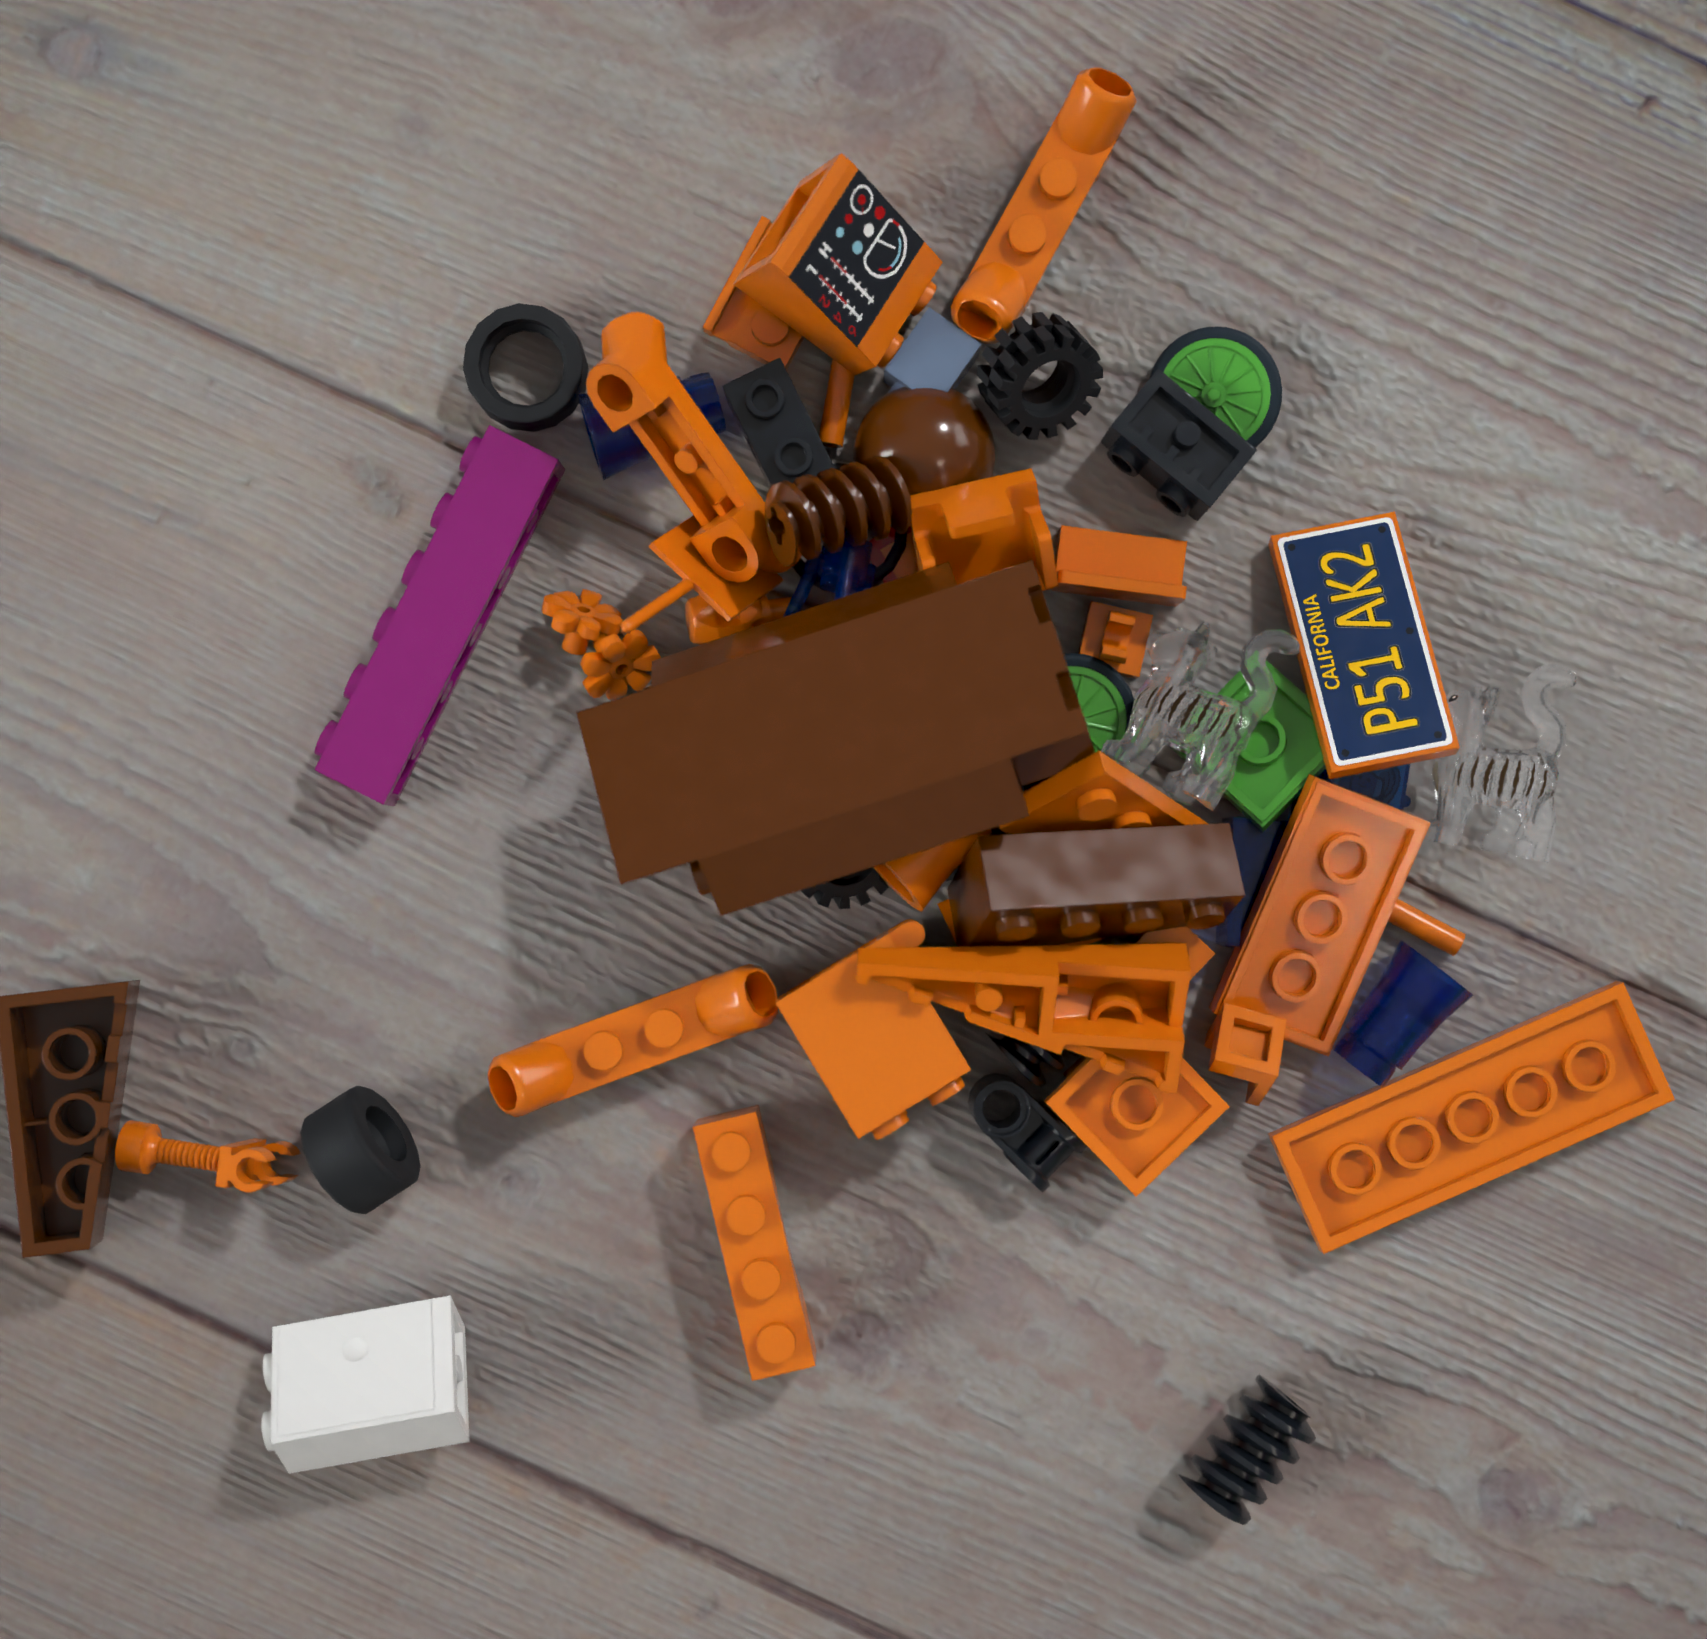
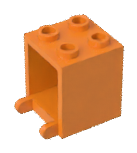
M906 919L859 948L917 947L925 939V930L916 920ZM857 948L781 994L775 1003L856 1137L859 1139L871 1132L874 1138L879 1140L906 1124L910 1120L907 1116V1109L926 1097L931 1105L934 1106L963 1089L966 1085L961 1076L971 1071V1068L931 1002L928 1007L911 1002L907 992L873 980H869L867 986L856 982Z

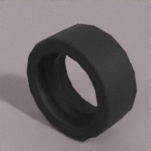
M518 303L496 309L477 324L466 343L463 371L469 392L491 419L513 430L535 432L558 425L576 410L586 392L589 367L583 346L565 319L543 306ZM523 331L540 333L552 340L560 350L564 363L562 381L555 393L543 402L529 406L513 404L501 397L493 387L489 374L490 358L497 345L509 335Z

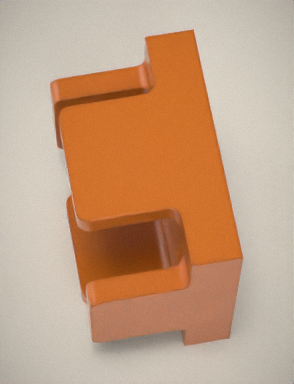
M1032 468L910 495L912 506L910 527L919 571L949 562L956 584L959 585L1033 560L1042 591L1058 587L1052 538L1041 511L1037 481Z
M1082 1055L1064 1072L1065 1081L1044 1100L1136 1197L1230 1107L1183 1057L1177 1093H1166L1158 1090L1155 1081L1125 1070L1121 1072L1120 1076L1102 1069L1100 1061Z

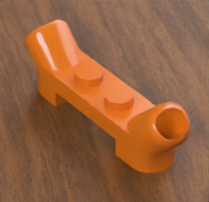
M1094 67L1082 70L1077 75L1061 110L977 262L954 297L950 306L952 321L958 328L978 342L984 344L998 343L999 341L994 335L1002 328L1009 334L1010 330L1014 327L1012 321L1024 314L1040 280L1077 213L1108 162L1114 146L1137 102L1131 85L1116 73Z
M629 312L616 317L602 329V361L595 365L588 373L586 381L588 396L596 410L613 433L628 424L633 429L702 526L690 538V541L717 575L728 581L740 583L749 581L759 570L777 574L790 569L795 564L784 567L778 562L772 551L765 524L764 500L667 364L664 324L654 316L644 312ZM797 548V555H798V557H797L796 563H797V562L799 561V559L802 557V555H801L800 551L798 550V548Z
M747 964L708 976L618 1011L545 1036L494 1057L489 1065L487 1076L490 1092L498 1107L506 1114L513 1117L524 1116L558 1101L772 1024L779 1010L775 1003L778 999L776 987L769 973L761 966Z

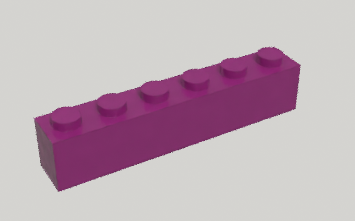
M491 425L488 426L483 438L474 436L466 447L459 465V470L465 473L454 495L445 493L436 506L430 522V526L436 529L426 551L423 552L418 549L410 558L401 579V583L406 585L407 588L397 608L389 606L381 615L372 637L373 641L377 642L378 645L368 665L360 663L351 674L343 694L345 698L349 699V702L339 722L331 720L326 725L315 747L314 753L320 756L314 769L315 771L383 805L396 806L565 472V468L558 459Z

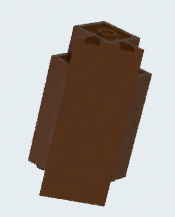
M1033 560L959 585L956 584L950 563L946 562L652 661L651 686L644 688L642 691L576 712L620 885L690 863L691 872L698 891L702 896L709 893L712 894L720 916L1028 817L1029 812L1022 790L1023 785L1054 776L1095 753Z

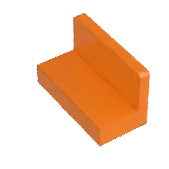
M1061 525L1055 559L1058 587L1052 588L1051 591L1177 607L1186 599L1187 586L1182 585L1187 541Z

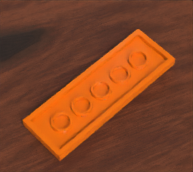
M1615 981L1272 1131L1268 1135L1319 1251L1325 1254L1672 1102L1675 1098L1624 982Z

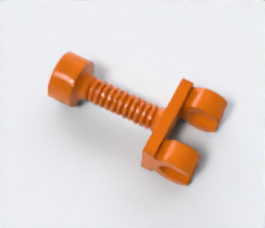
M129 1120L119 1132L115 1147V1162L120 1171L140 1174L151 1173L157 1163L217 1172L215 1187L229 1188L235 1186L243 1192H255L271 1185L290 1182L298 1176L294 1174L281 1175L272 1169L271 1161L277 1160L274 1156L275 1152L288 1156H295L301 1153L290 1142L279 1141L266 1145V1139L259 1138L219 1147L162 1138L161 1129L157 1124Z

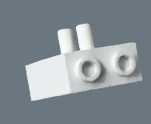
M451 1296L272 1327V1353H267L263 1357V1375L267 1390L271 1393V1411H266L262 1415V1435L266 1449L268 1451H275L289 1474L469 1442L465 1326Z

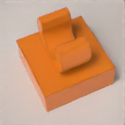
M1091 601L1087 610L1078 654L1089 655L1106 662L1121 676L1134 679L1139 678L1153 615Z

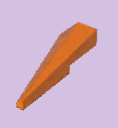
M1186 943L858 948L856 982L867 986L869 980L879 982L907 992L911 1002L928 1007L931 1001L963 1012L967 1022L1060 1055L1063 1049L1100 1061L1102 1069L1120 1076L1121 1072L1125 1070L1155 1081L1158 1090L1166 1093H1177L1185 1044L1182 1026L1191 975Z

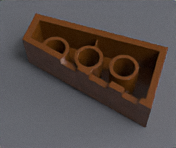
M1230 823L978 836L947 888L957 947L1060 945L1184 926L1195 930L1208 929L1223 923L1245 896Z
M140 980L0 996V1054L22 1258L89 1250L103 1240Z

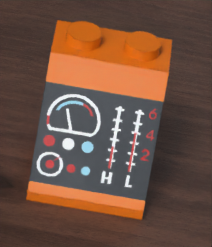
M840 153L800 180L733 285L851 373L857 375L876 366L884 368L895 356L904 340V337L898 333L909 314L915 317L926 307L937 289V285L931 280L941 266L942 260L856 165Z

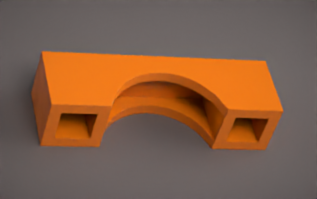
M759 1104L699 1118L693 1125V1131L751 1379L756 1381L815 1367L816 1346L803 1291L798 1281L786 1236L775 1183L773 1163Z

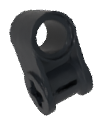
M999 1073L985 1075L976 1081L970 1090L968 1105L976 1123L1003 1150L1005 1157L1042 1192L1050 1186L1048 1178L1074 1151L1082 1153L1088 1147L1048 1107L1044 1109L1017 1081L1008 1075ZM1001 1089L1012 1092L1016 1103L1015 1109L1009 1117L1004 1120L994 1121L984 1116L982 1110L983 1103L989 1094Z

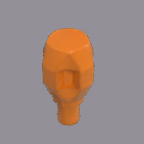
M700 595L688 599L685 605L689 638L692 643L699 645L801 611L797 596L768 599L765 595L731 621L727 622Z

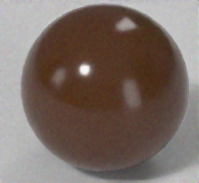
M902 387L885 394L864 415L856 432L853 445V462L862 464L865 459L878 455L887 458L903 477L910 495L993 476L995 467V442L988 421L981 410L968 397L955 389H950L946 392L933 388L910 389Z

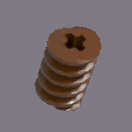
M879 455L865 459L862 464L852 462L841 466L839 470L829 468L820 471L816 477L807 474L795 478L793 483L785 480L772 484L767 492L765 501V524L768 539L774 555L784 567L796 563L798 557L797 548L804 558L811 560L819 557L821 543L832 554L842 551L844 537L850 545L857 547L865 544L868 533L876 541L888 538L891 526L899 534L906 533L911 524L912 517L911 496L903 477L887 458Z

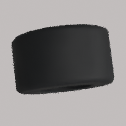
M355 1086L304 1119L300 1135L302 1149L308 1165L321 1187L336 1203L348 1211L367 1214L418 1180L421 1165L418 1149L411 1132L399 1113L385 1098L374 1090Z

